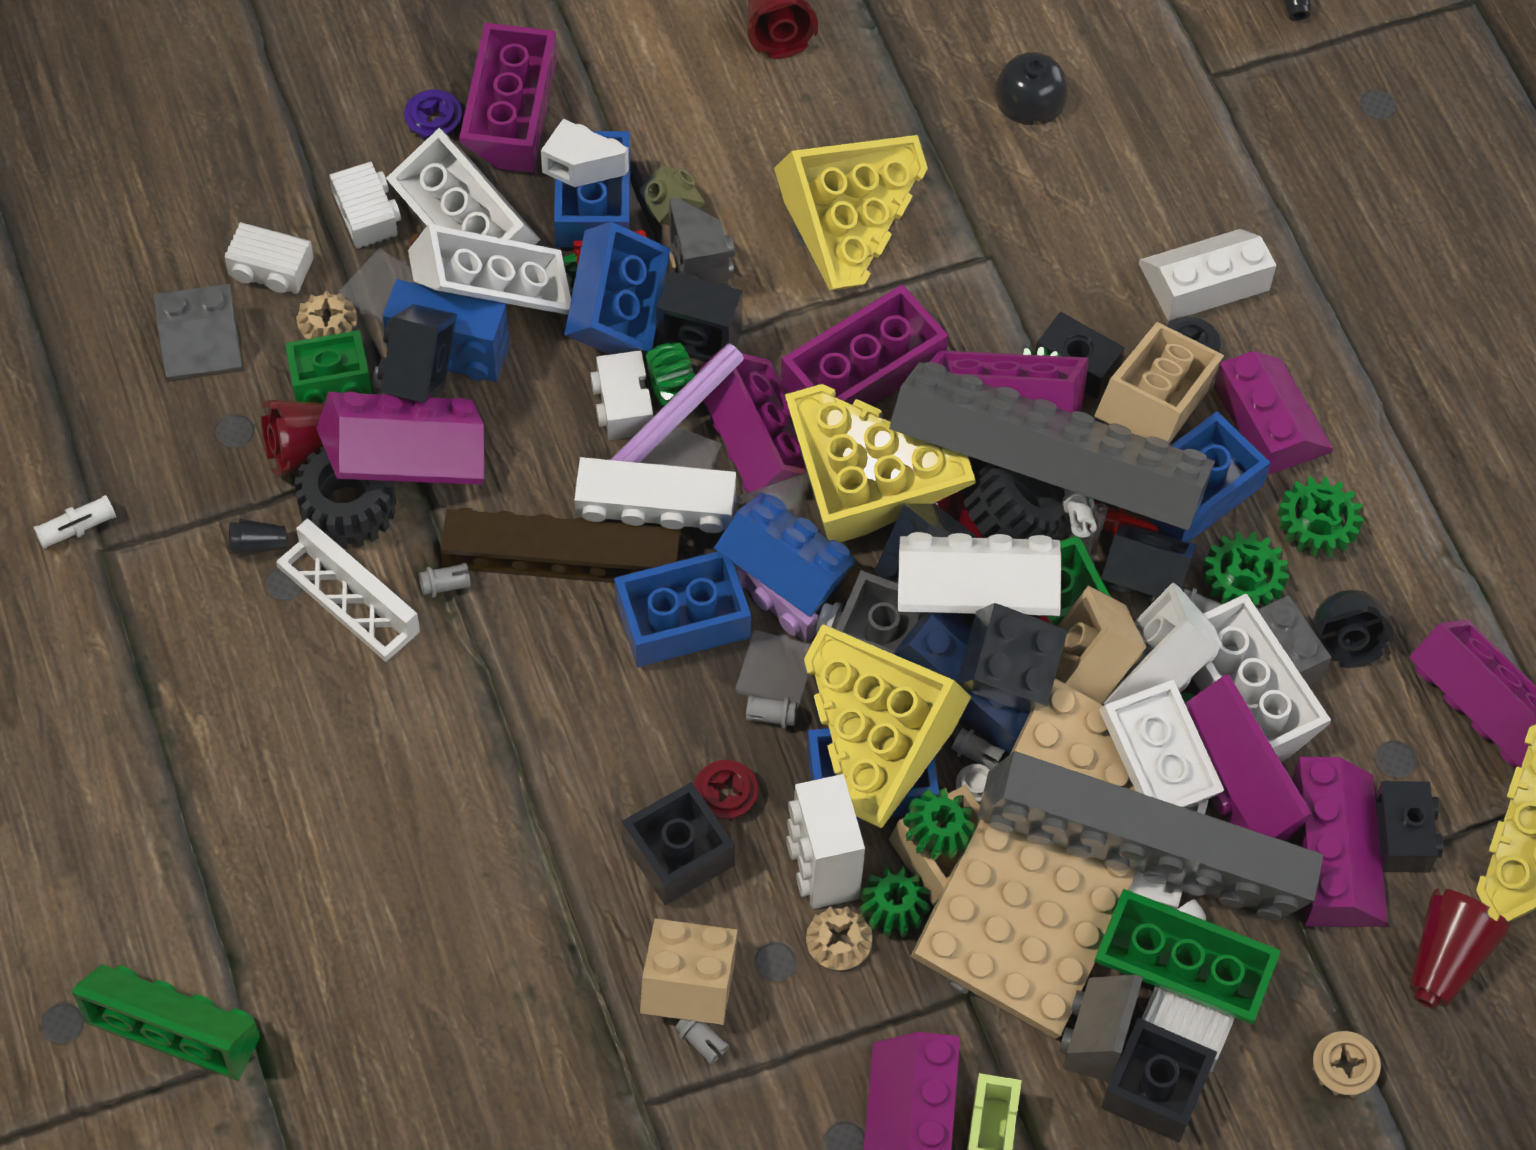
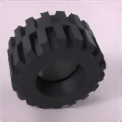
M324 446L320 447V454L316 455L312 452L307 457L308 465L301 464L298 469L299 477L295 478V493L302 523L308 518L343 549H348V544L355 543L356 548L364 546V540L368 538L371 542L378 539V531L386 532L390 527L389 519H394L396 513V496L393 481L337 479ZM344 487H355L365 491L361 497L348 503H336L327 499L331 493Z
M988 462L974 474L976 483L963 489L962 495L965 498L963 502L969 512V517L975 523L979 532L986 538L995 534L1008 535L1012 539H1029V537L1035 535L1050 537L1067 520V514L1064 511L1062 502L1064 495L1058 486Z

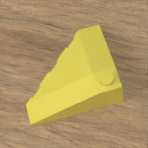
M918 135L791 151L774 167L784 203L830 291L861 287L871 273L867 271L873 257L878 258L882 254L892 235L888 230L893 220L902 217L913 197L909 193L915 180L920 181L928 169Z
M823 384L785 394L826 537L830 541L843 542L867 535L897 521L904 504H933L976 483L967 455L890 430L891 422L881 418L883 413L878 408L857 399L851 405L834 397L836 394L835 389Z
M822 624L804 658L807 673L815 675L819 693L814 695L820 721L823 725L829 726L833 743L827 745L834 773L836 775L844 774L856 817L882 828L953 733L971 696L956 681Z
M1536 724L1529 727L1524 744L1528 745L1522 767H1516L1507 794V798L1511 799L1504 822L1498 821L1489 849V852L1493 853L1486 877L1480 876L1476 888L1481 902L1490 907L1487 912L1488 915L1496 921L1499 915H1502L1510 922L1536 910Z

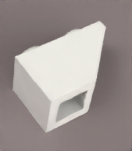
M565 119L560 122L541 150L542 173L573 187L624 176L629 170L628 147L623 146L615 139H607L598 135L584 125L574 124Z

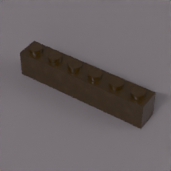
M472 508L447 509L440 550L443 568L466 563L468 571L614 583V578L678 562L680 556V529H668L661 526V524L634 526L625 524L622 521H615L613 523L592 522L583 517L573 520L555 518L547 514L526 516L516 515L510 511L490 513L478 512Z

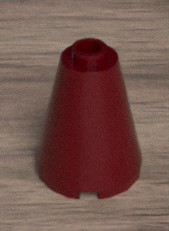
M748 0V38L754 50L758 53L762 51L774 59L792 57L803 52L809 46L808 41L813 35L816 37L818 33V18L807 0Z
M267 400L263 402L262 408H268V415L261 416L262 439L267 459L275 458L278 467L271 468V470L277 477L287 476L298 471L301 464L308 465L307 457L312 452L316 455L321 453L320 447H323V443L316 427L325 403Z
M1439 888L1435 889L1430 897L1409 987L1415 993L1413 998L1418 1003L1431 1009H1437L1438 1005L1448 1006L1507 936L1510 928L1508 921L1502 915H1499L1497 921L1487 915L1489 906L1468 895L1446 889L1442 896Z

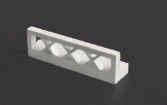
M308 518L296 528L299 542L276 561L277 567L380 658L387 662L420 632L417 613ZM305 552L316 561L315 571H298L291 564ZM321 566L327 571H321ZM309 580H315V585ZM338 580L343 584L342 594L325 595L320 590V581ZM365 603L370 608V618L353 619L347 614L348 604ZM375 613L381 618H375ZM375 627H392L399 635L385 647L375 638Z

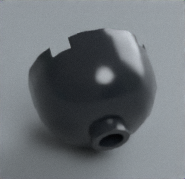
M1026 52L1014 57L1004 65L997 80L996 96L999 101V108L1009 119L1023 125H1033V121L1044 119V123L1054 120L1062 113L1067 100V77L1059 63L1050 56L1039 52Z
M1352 589L1339 591L1328 596L1318 606L1312 619V630L1331 656V661H1340L1339 666L1342 668L1361 667L1378 660L1383 655L1382 648L1387 645L1388 640L1390 645L1393 641V627L1386 609L1378 599L1365 591Z

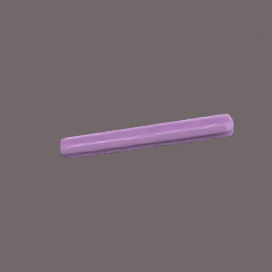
M727 344L610 460L640 463L743 361L742 353L734 345Z

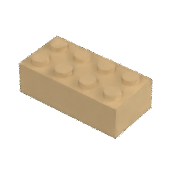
M1156 322L1111 377L1094 416L1103 420L1106 425H1123L1129 428L1133 434L1145 438L1150 436L1158 437L1170 443L1208 392L1224 355Z

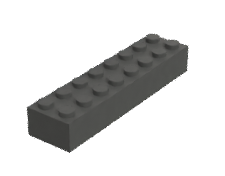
M919 362L902 384L889 427L890 430L1188 531L1202 502L1215 462L1207 459L1206 455L1194 449H1185L1183 451L1169 446V443L1164 439L1153 436L1145 438L1133 434L1129 428L1123 425H1106L1094 421V418L1087 413L1078 411L1070 413L1058 409L1056 404L1048 400L1036 399L1034 401L1022 397L1015 389L1009 387L996 388L984 384L976 376L969 374L960 376L948 372L944 366L934 362Z
M1017 751L1012 752L988 772L977 816L978 819L989 822V826L995 830L1002 832H1012L1014 830L1028 835V839L1037 844L1050 845L1053 843L1066 847V851L1073 856L1082 858L1093 856L1105 860V865L1112 869L1128 870L1130 868L1143 873V877L1149 881L1156 883H1166L1168 881L1180 885L1181 890L1185 893L1197 896L1207 894L1219 898V902L1224 906L1231 908L1246 907L1257 911L1259 917L1272 921H1279L1315 901L1324 854Z

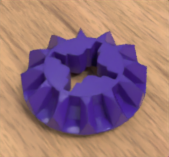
M442 90L422 91L414 95L405 106V123H407L410 132L418 133L422 140L427 136L430 137L438 128L452 136L454 128L461 126V105L448 92ZM439 108L440 118L435 117L433 121L428 122L427 115L432 116Z

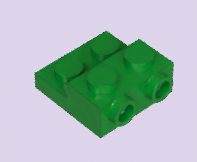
M360 330L285 343L295 401L325 403L329 392L372 394Z

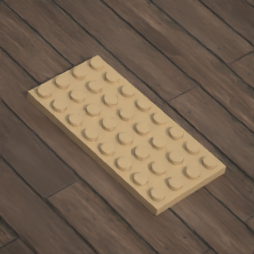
M1055 678L1048 706L1034 710L1029 714L1011 753L1017 751L1135 791L1099 711L1103 705ZM978 819L974 832L969 836L970 843L965 850H962L910 957L1056 1039L1061 1036L1072 1013L1071 1008L1076 991H1082L1095 963L1094 959L1123 888L1129 890L1137 871L1130 868L1128 870L1112 869L1105 865V860L1093 856L1088 858L1073 856L1066 851V847L1053 843L1050 845L1037 844L1030 841L1026 834L1014 830L1012 832L998 831L991 828L989 822Z

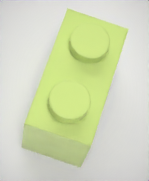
M979 1073L967 1150L1013 1149L1022 1080Z

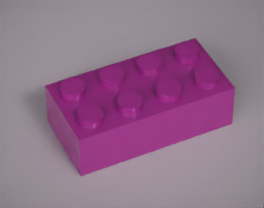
M901 284L782 357L780 383L789 393L823 384L835 389L836 394L834 397L851 405L857 399L873 406L900 389L919 362H930L939 350L947 351L949 335L906 287Z

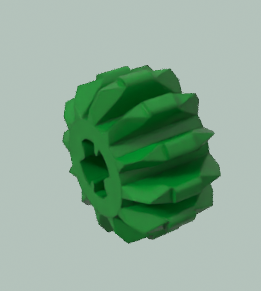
M681 343L662 344L647 352L646 365L651 387H653L659 404L664 407L695 377L692 363Z
M946 788L941 789L937 797L928 789L922 794L921 799L916 798L911 801L908 807L910 813L905 815L903 825L910 828L905 835L906 841L919 842L916 847V854L922 853L926 848L930 850V856L933 861L939 858L941 852L950 859L956 855L957 849L961 851L966 849L970 843L968 836H971L974 832L975 824L968 820L972 815V808H961L959 806L962 802V795L956 796L951 800L948 798ZM938 822L942 823L940 827L937 826Z
M887 866L882 870V878L871 874L868 878L869 887L863 888L860 899L864 902L861 905V914L863 917H871L869 921L871 930L884 926V935L887 938L892 934V929H897L904 938L908 935V926L917 930L922 926L923 919L921 917L929 914L930 905L926 902L929 898L928 887H919L921 881L919 874L906 878L904 866L898 870V875H892ZM897 899V904H899L900 902H902V904L893 905V900H891L890 902H888V900Z

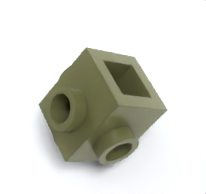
M661 166L650 175L649 180L639 190L647 203L646 209L659 223L669 225V198L677 197L698 209L705 204L694 186L695 180L687 171L681 168L674 169Z

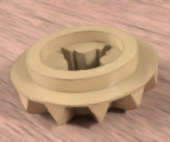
M325 290L323 295L315 297L311 294L309 301L300 303L296 319L301 334L306 339L354 331L357 324V313L353 302L345 299L342 293L332 295ZM325 309H329L332 315L330 321H328V327H325L321 317Z
M830 906L825 912L819 915L815 914L813 921L807 928L806 944L809 953L820 965L832 970H848L858 966L868 956L872 946V930L862 914L858 915L851 911L848 906L843 909H833ZM829 928L831 930L834 929L838 933L849 928L846 939L848 943L845 944L842 941H838L829 947L832 940V932Z
M1350 1031L1331 1033L1318 1043L1313 1053L1312 1070L1316 1072L1320 1085H1325L1332 1090L1334 1096L1343 1094L1350 1095L1353 1098L1360 1093L1368 1092L1379 1077L1381 1063L1378 1052L1369 1040L1357 1033ZM1342 1050L1348 1063L1358 1065L1353 1067L1350 1078L1345 1074L1343 1068L1333 1066L1339 1063Z

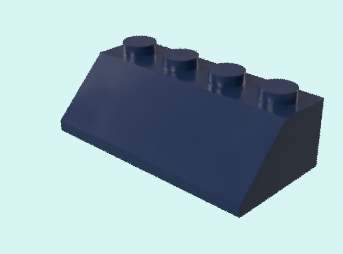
M925 612L893 654L957 682L972 625L958 613ZM966 691L971 698L961 718L989 743L1004 749L1005 757L1009 756L1030 713L1022 712Z

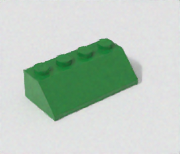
M1123 888L1094 962L1126 975L1143 977L1142 981L1253 1025L1281 950Z
M101 964L77 983L72 991L86 1024L238 1082L260 1039L256 1022L248 1013L232 1008L229 1012L215 1007L216 1005L212 1000L199 994H193L192 997L178 993L174 986L162 980H154L153 983L139 978L135 971L125 966L117 965L114 969Z

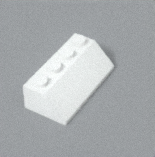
M440 128L386 177L426 226L432 224L536 245L541 240L458 144Z
M432 224L427 225L408 250L413 281L432 289L566 315L569 313L571 296L561 250Z
M580 457L574 499L576 516H582L584 519L592 522L613 519L621 520L625 524L634 526L642 525L645 522L661 524V526L668 529H681L683 526L698 527L702 531L709 533H718L726 530L735 515L736 472Z
M923 532L900 536L898 612L976 614V611L990 604L997 603L1026 615L1060 616V540H1052V538L1044 535L1031 536L1029 539H1012V537L1004 534H995L988 538H972L970 535L963 533L951 534L948 537H932L930 534Z
M1246 593L1203 613L1215 627L1222 647L1219 649L1215 659L1210 664L1203 665L1192 678L1200 691H1203L1222 676L1229 674L1282 762L1290 758L1327 727L1331 719Z

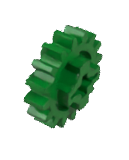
M1312 476L1308 477L1305 486L1296 481L1292 491H1285L1277 512V516L1281 517L1278 525L1279 530H1288L1285 541L1292 542L1297 540L1299 542L1297 551L1299 552L1303 551L1306 547L1311 548L1312 557H1316L1319 550H1324L1328 557H1332L1335 547L1345 552L1349 542L1355 543L1363 523V517L1359 516L1362 504L1352 503L1355 492L1343 493L1341 491L1343 487L1341 481L1333 487L1329 485V479L1325 476L1321 484H1316ZM1297 506L1300 508L1298 514L1301 517L1297 519L1295 512ZM1342 514L1345 520L1344 527H1342L1341 525L1342 518L1340 517V515Z
M1236 531L1233 541H1230L1226 536H1222L1218 546L1211 545L1202 569L1206 571L1203 583L1212 585L1209 592L1211 597L1218 595L1223 597L1221 604H1225L1247 593L1256 608H1258L1260 603L1265 607L1271 604L1273 599L1279 600L1282 597L1284 587H1286L1289 574L1286 573L1289 564L1288 560H1279L1282 553L1280 547L1272 550L1269 548L1270 538L1267 537L1262 542L1256 541V532H1251L1248 539H1243L1240 531ZM1225 561L1226 571L1222 574L1220 565ZM1268 570L1270 571L1271 580L1269 583L1266 582V572Z

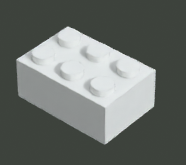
M844 774L795 784L794 800L788 802L791 818L787 819L790 836H786V842L791 860L798 859L800 872L796 873L801 897L808 896L812 910L860 899L865 846Z

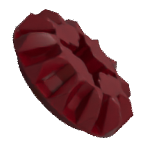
M734 760L712 762L705 766L695 779L694 786L717 819H728L732 822L736 817L741 815L747 816L749 810L757 802V779L754 773L740 762ZM732 779V792L736 796L728 795L722 803L719 798L720 792L716 788L723 789Z

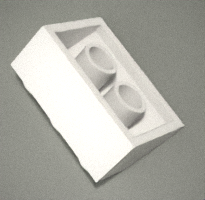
M1242 229L1139 260V265L1168 322L1269 291L1276 269V263L1262 237Z
M1172 583L1134 621L1146 648L1140 660L1130 667L1119 681V685L1105 699L1104 704H1109L1173 679L1179 692H1182L1190 683L1191 677L1203 665L1210 664L1217 656L1222 645L1215 627L1175 583Z

